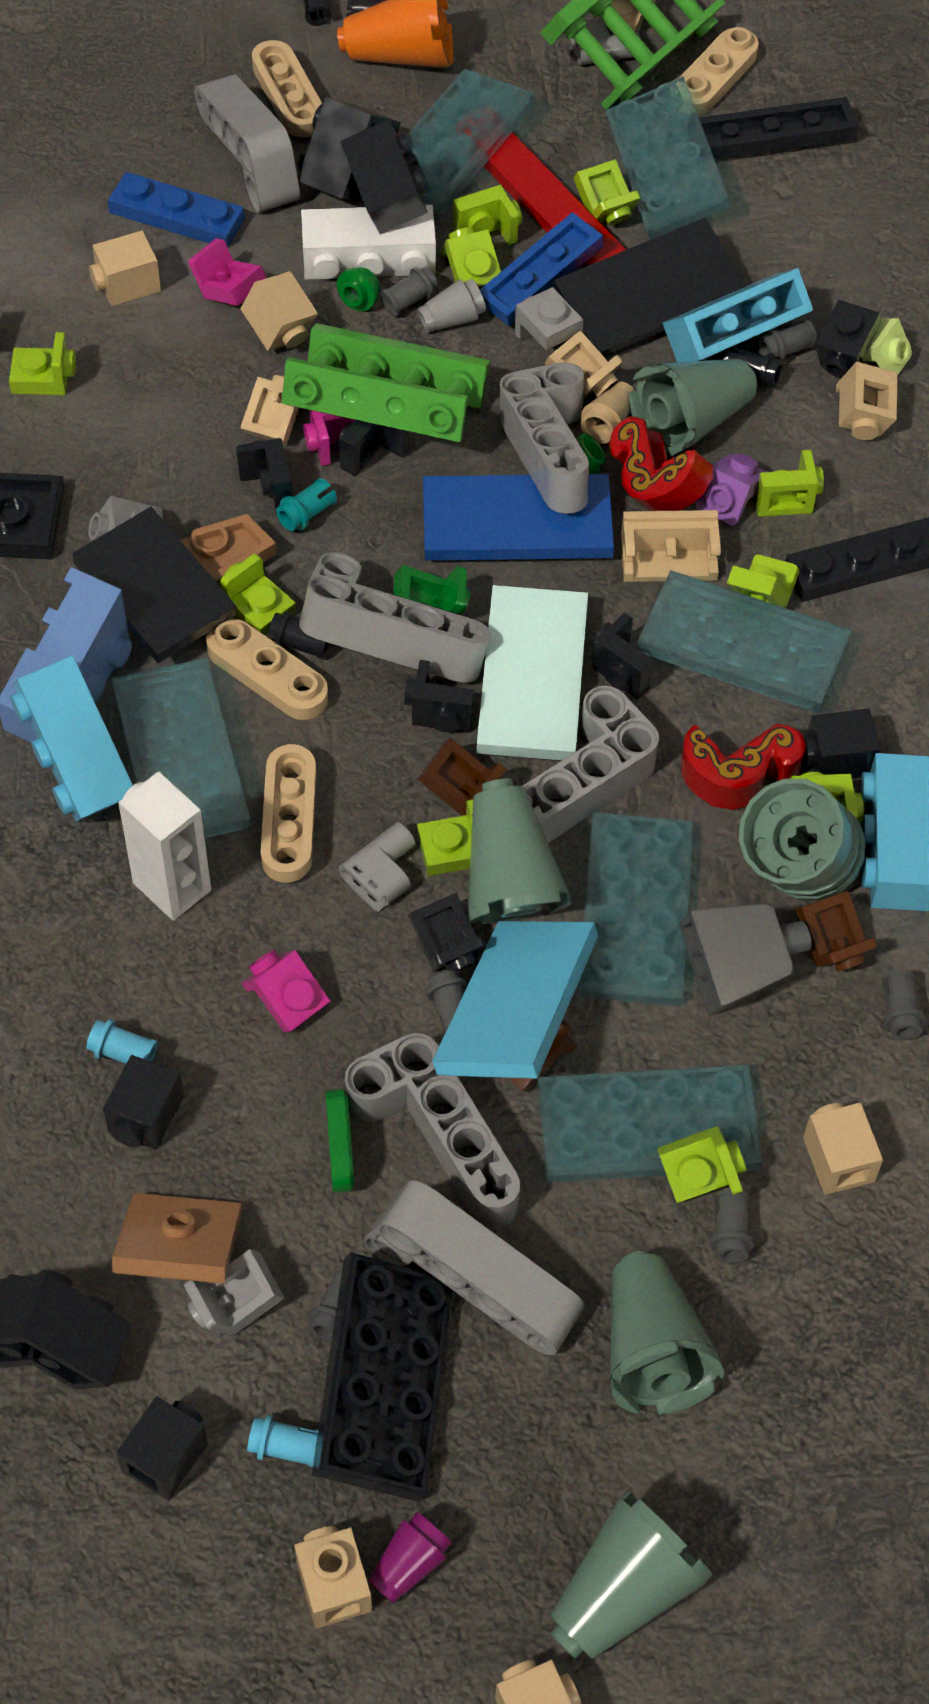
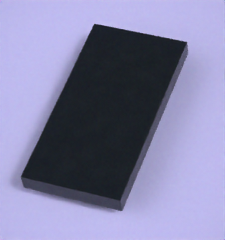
M706 217L557 278L554 280L552 287L583 318L582 333L603 356H607L665 331L663 322L744 288L746 285Z
M353 1252L344 1258L312 1468L313 1476L417 1502L426 1497L452 1289L433 1275Z

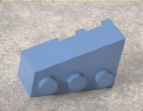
M73 567L70 568L64 579L70 585V589L58 611L49 607L41 620L49 625L37 649L33 651L26 648L0 695V718L3 730L28 742L37 739L29 721L21 723L10 700V695L16 693L13 684L18 678L73 655L92 698L96 702L105 689L106 680L116 667L120 668L126 663L131 653L132 643L129 639L122 589Z

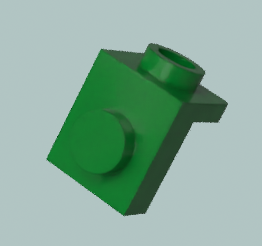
M402 565L394 574L393 595L461 615L466 610L470 599V589L466 587L467 569L456 566L448 577L444 579Z

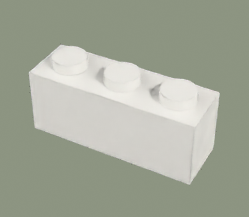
M426 205L428 213L382 234L378 232L366 207L301 210L305 280L338 278L346 269L357 267L369 269L376 277L409 276L412 268L418 267L421 269L426 266L435 275L436 240L433 205Z
M158 771L145 782L134 784L118 803L133 884L174 921L211 891L201 809Z

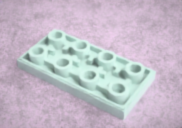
M493 585L488 627L491 632V638L485 657L476 754L564 760L576 752L588 593Z

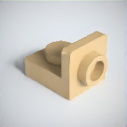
M274 375L272 380L257 377L240 428L246 434L267 440L281 438L282 444L287 445L300 407L281 404L283 376Z

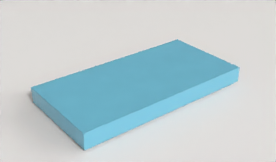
M498 921L432 1060L436 1074L446 1076L538 1078L598 938L595 923Z

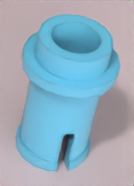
M108 1019L107 1022L97 1020L89 1034L86 1049L94 1052V1058L99 1060L106 1056L126 1064L132 1054L153 1062L158 1048V1041L150 1040L116 1027L115 1020Z
M267 1414L265 1419L255 1417L249 1435L247 1452L256 1453L257 1460L261 1461L264 1460L265 1456H270L313 1467L318 1429L311 1430L273 1421V1415Z

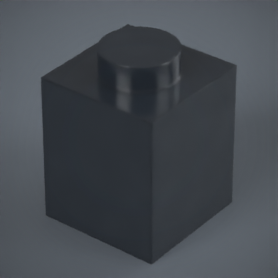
M870 708L812 715L807 736H803L806 744L803 763L811 765L813 772H819L824 775L851 774L852 779L861 778L863 772H871L875 753H880L881 751Z
M131 1054L103 1107L108 1132L124 1145L136 1148L142 1144L157 1150L184 1098L180 1073Z
M156 1396L116 1452L121 1472L169 1501L208 1445L205 1427L201 1423L203 1421L202 1416L182 1401L175 1400L171 1405Z

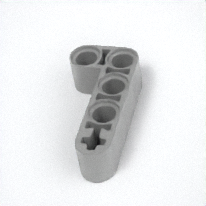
M236 74L195 86V100L202 119L242 164L247 192L256 212L261 213L298 201L300 199V189L294 154L289 135L283 124Z
M565 362L520 370L502 377L500 381V423L548 507L556 512L568 514L581 511L587 505L589 461L567 425L581 418L584 400V373L579 366Z
M329 552L319 558L308 582L299 621V627L305 634L318 640L417 670L420 660L430 661V674L449 680L467 683L479 678L491 638V632L487 626L468 617L359 585L361 565L355 558L347 554Z
M598 686L586 694L583 701L581 736L587 745L523 785L548 843L647 780L654 772L659 744L658 731L624 693L617 688ZM635 749V750H639V751H641V752H632V751H629V750ZM590 774H599L603 777H593ZM551 799H560V800H564V802H557V803H556V802H553V801H550V800H551Z
M420 1033L405 1035L352 1062L345 1073V1091H347L349 1113L355 1119L373 1123L407 1108L472 1217L488 1229H501L514 1221L518 1214L519 1177L457 1076L436 1074L432 1060L439 1046L431 1037ZM412 1062H421L428 1067L421 1071H411L405 1066ZM365 1085H375L381 1088L380 1091L371 1095L358 1091L360 1087ZM437 1104H447L453 1107L454 1110L450 1113L438 1114L430 1108ZM468 1146L478 1149L481 1153L475 1157L467 1158L458 1155L456 1151L459 1148ZM487 1176H488V1187H489L490 1191L492 1192V1194H488V1195H486V1179H485Z
M408 1181L393 1195L364 1238L366 1247L379 1259L403 1267L414 1261L524 1343L546 1355H556L585 1308L584 1302L571 1289L436 1190L419 1181Z

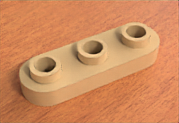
M734 27L723 31L674 83L672 94L674 109L690 117L707 114L756 61L759 42L755 34L742 27Z
M268 40L258 44L252 51L253 72L286 131L293 136L302 138L312 136L314 132L312 126L313 117L322 102L292 48L288 44L277 40Z
M231 618L220 623L216 628L207 633V650L212 662L288 716L298 720H309L319 716L328 705V686L324 677L281 646L276 645L275 642L240 619ZM230 637H234V638H235V639H233V640H226V638H230ZM264 661L273 662L271 665L267 666L260 664ZM302 686H306V687H309V688H310V689L307 690V691H298V690H297V688L302 687Z
M288 744L276 748L271 752L266 761L261 862L264 872L271 879L282 883L300 880L309 872L312 866L317 778L316 761L313 754L307 748L296 744ZM289 773H296L299 775L297 778L284 777ZM286 815H294L297 817L293 821L282 819ZM283 858H292L295 860L294 862L288 864L279 862Z

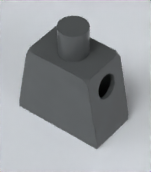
M768 903L698 909L688 913L678 923L708 1016L715 1015L781 983L794 973L790 956L811 949V936L806 924L800 920L780 926L774 907Z

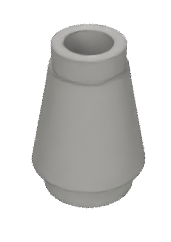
M472 278L464 282L458 279L423 306L417 308L418 316L427 333L478 320V315L486 311L483 296Z

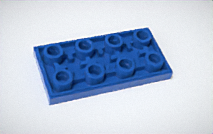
M589 474L588 502L586 507L581 511L568 514L556 512L548 507L530 475L423 476L425 561L613 558L614 542L609 474Z

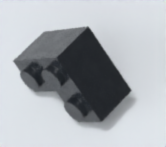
M325 96L323 104L317 108L313 117L312 126L314 132L310 144L303 150L299 159L298 168L300 174L298 181L338 198L358 202L360 192L340 141L389 119L397 135L401 122L361 106Z
M389 119L340 141L367 212L380 234L428 213L423 200L425 198L424 195L429 193L424 180L426 177L416 154L413 153L405 132L396 135Z
M41 1270L39 1274L26 1276L10 1274L7 1278L0 1279V1368L33 1365L74 1390L109 1387L132 1324L114 1314V1307L109 1302L95 1296H85L71 1287L72 1281L61 1273L52 1270Z

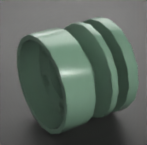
M782 779L765 786L749 801L740 819L738 841L745 861L764 880L771 883L782 893L800 901H819L841 893L856 879L864 862L866 840L860 822L826 788L807 779ZM813 837L817 840V843L809 845L810 838ZM809 847V854H804L802 849Z

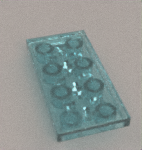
M463 69L406 135L426 177L424 180L429 193L424 195L425 205H433L434 210L442 213L449 208L453 200L460 195L536 105L533 92L481 75L475 71Z
M684 76L605 110L632 190H638L641 197L637 204L650 240L732 207Z
M670 570L637 641V649L646 655L819 713L849 642L851 630Z
M204 658L111 678L136 783L145 782L159 771L201 809L204 838L251 828L247 805L208 659Z
M593 812L584 922L595 923L598 938L579 980L578 997L671 1006L682 1005L686 946L678 923L688 914L693 821Z
M749 1065L538 1077L537 1090L546 1183L665 1176L666 1173L657 1148L715 1126L719 1127L726 1143L736 1140L747 1170H761L763 1160Z

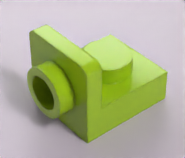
M501 184L453 200V232L466 227H474L475 232L489 229L490 233L499 230L509 246L517 243L518 226L522 224V213L518 203L514 199H509Z
M55 332L53 348L14 347L9 377L11 394H66L68 377H75L76 353L74 349H68L65 332Z
M801 450L798 470H777L760 473L755 500L758 517L813 513L816 494L823 493L824 476L822 467L815 466L812 450Z
M256 553L243 562L233 564L220 580L222 590L237 606V613L234 617L248 623L266 637L276 612L284 615L286 611L292 612L293 616L297 614L296 602L264 575L263 560Z
M757 554L754 556L749 570L733 565L727 584L743 601L785 612L800 570L793 563Z
M473 800L466 802V815L417 824V836L427 876L470 869Z
M718 1126L657 1148L676 1203L726 1185L729 1186L733 1195L743 1192L737 1174L745 1172L747 1169L736 1140L728 1143L725 1142Z

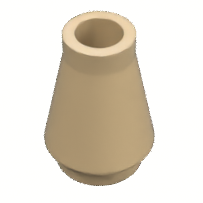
M616 382L609 390L586 405L581 413L580 426L582 432L592 436L599 444L608 443L613 429L620 421L627 418L629 414L630 392L635 391L633 387L626 382Z

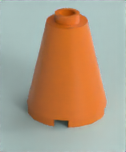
M386 0L344 18L343 27L337 28L341 53L347 52L350 60L434 68L450 67L454 60L452 24L447 22L445 10L449 9L448 1Z

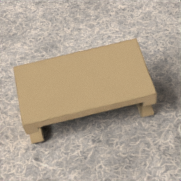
M718 510L623 512L620 543L624 582L718 580L717 556L721 554Z

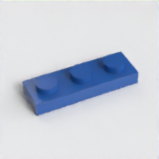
M125 172L107 200L109 213L206 243H211L216 238L223 239L227 247H229L245 220L244 207L129 172Z
M572 212L480 289L486 309L510 327L515 322L517 304L530 296H535L551 288L555 279L572 273L604 247L603 235Z

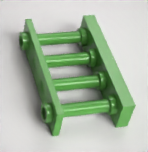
M572 0L551 19L540 34L550 45H553L563 35L568 40L573 38L615 87L611 94L601 103L607 110L619 99L624 105L643 88L639 81L694 33L699 38H702L719 22L714 15L722 8L725 2L724 0H716L704 11L695 0H673L691 21L683 30L678 32L652 0H629L666 43L655 54L651 52L611 5L614 0ZM589 13L594 18L599 16L641 65L630 76H627L585 27L588 22L584 18Z
M316 323L311 328L308 361L290 357L286 359L281 404L461 442L467 406L480 409L484 403L490 360Z

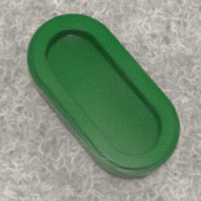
M344 1089L325 1090L333 1193L352 1192V1189H354V1174L347 1091H344Z

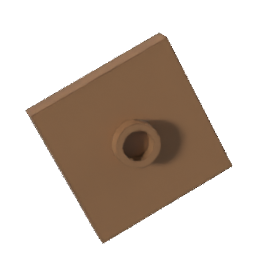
M133 1193L112 1256V1273L225 1283L241 1221L242 1203Z

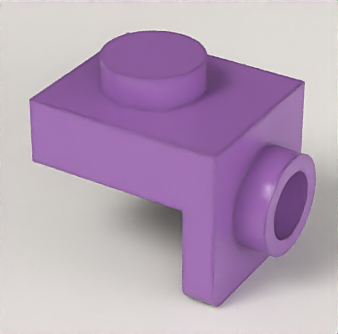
M729 454L712 464L713 479L705 493L696 501L697 509L718 510V519L731 526L740 521L747 501L757 494L760 473L767 472L758 467L759 464L756 460L743 454Z

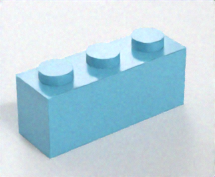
M798 268L771 275L667 320L662 324L676 361L693 362L702 360L813 311V307Z
M69 656L18 678L13 684L16 693L10 695V700L21 723L29 721L37 739L31 741V745L43 769L51 767L58 782V785L53 787L52 791L64 815L72 813L75 822L118 804L133 785L74 656Z
M875 753L871 772L862 773L860 785L863 802H869V814H864L861 828L866 840L865 845L870 846V858L864 857L862 865V887L870 888L871 908L929 911V756Z

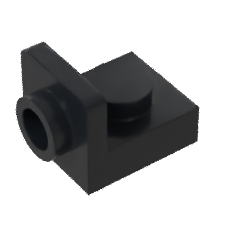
M281 438L266 441L259 440L236 447L240 480L244 482L260 479L263 496L272 495L275 511L280 506L282 498L285 496L293 497L290 473Z

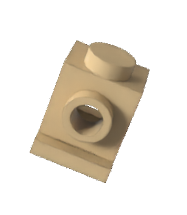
M856 362L836 384V392L840 393L839 427L851 429L852 436L859 440H871L877 436L880 437L897 420L898 373Z

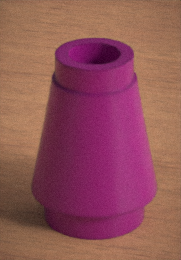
M416 1512L408 1522L402 1519L375 1567V1572L367 1581L390 1602L395 1604L401 1595L406 1594L447 1559L444 1552L452 1542L430 1521Z

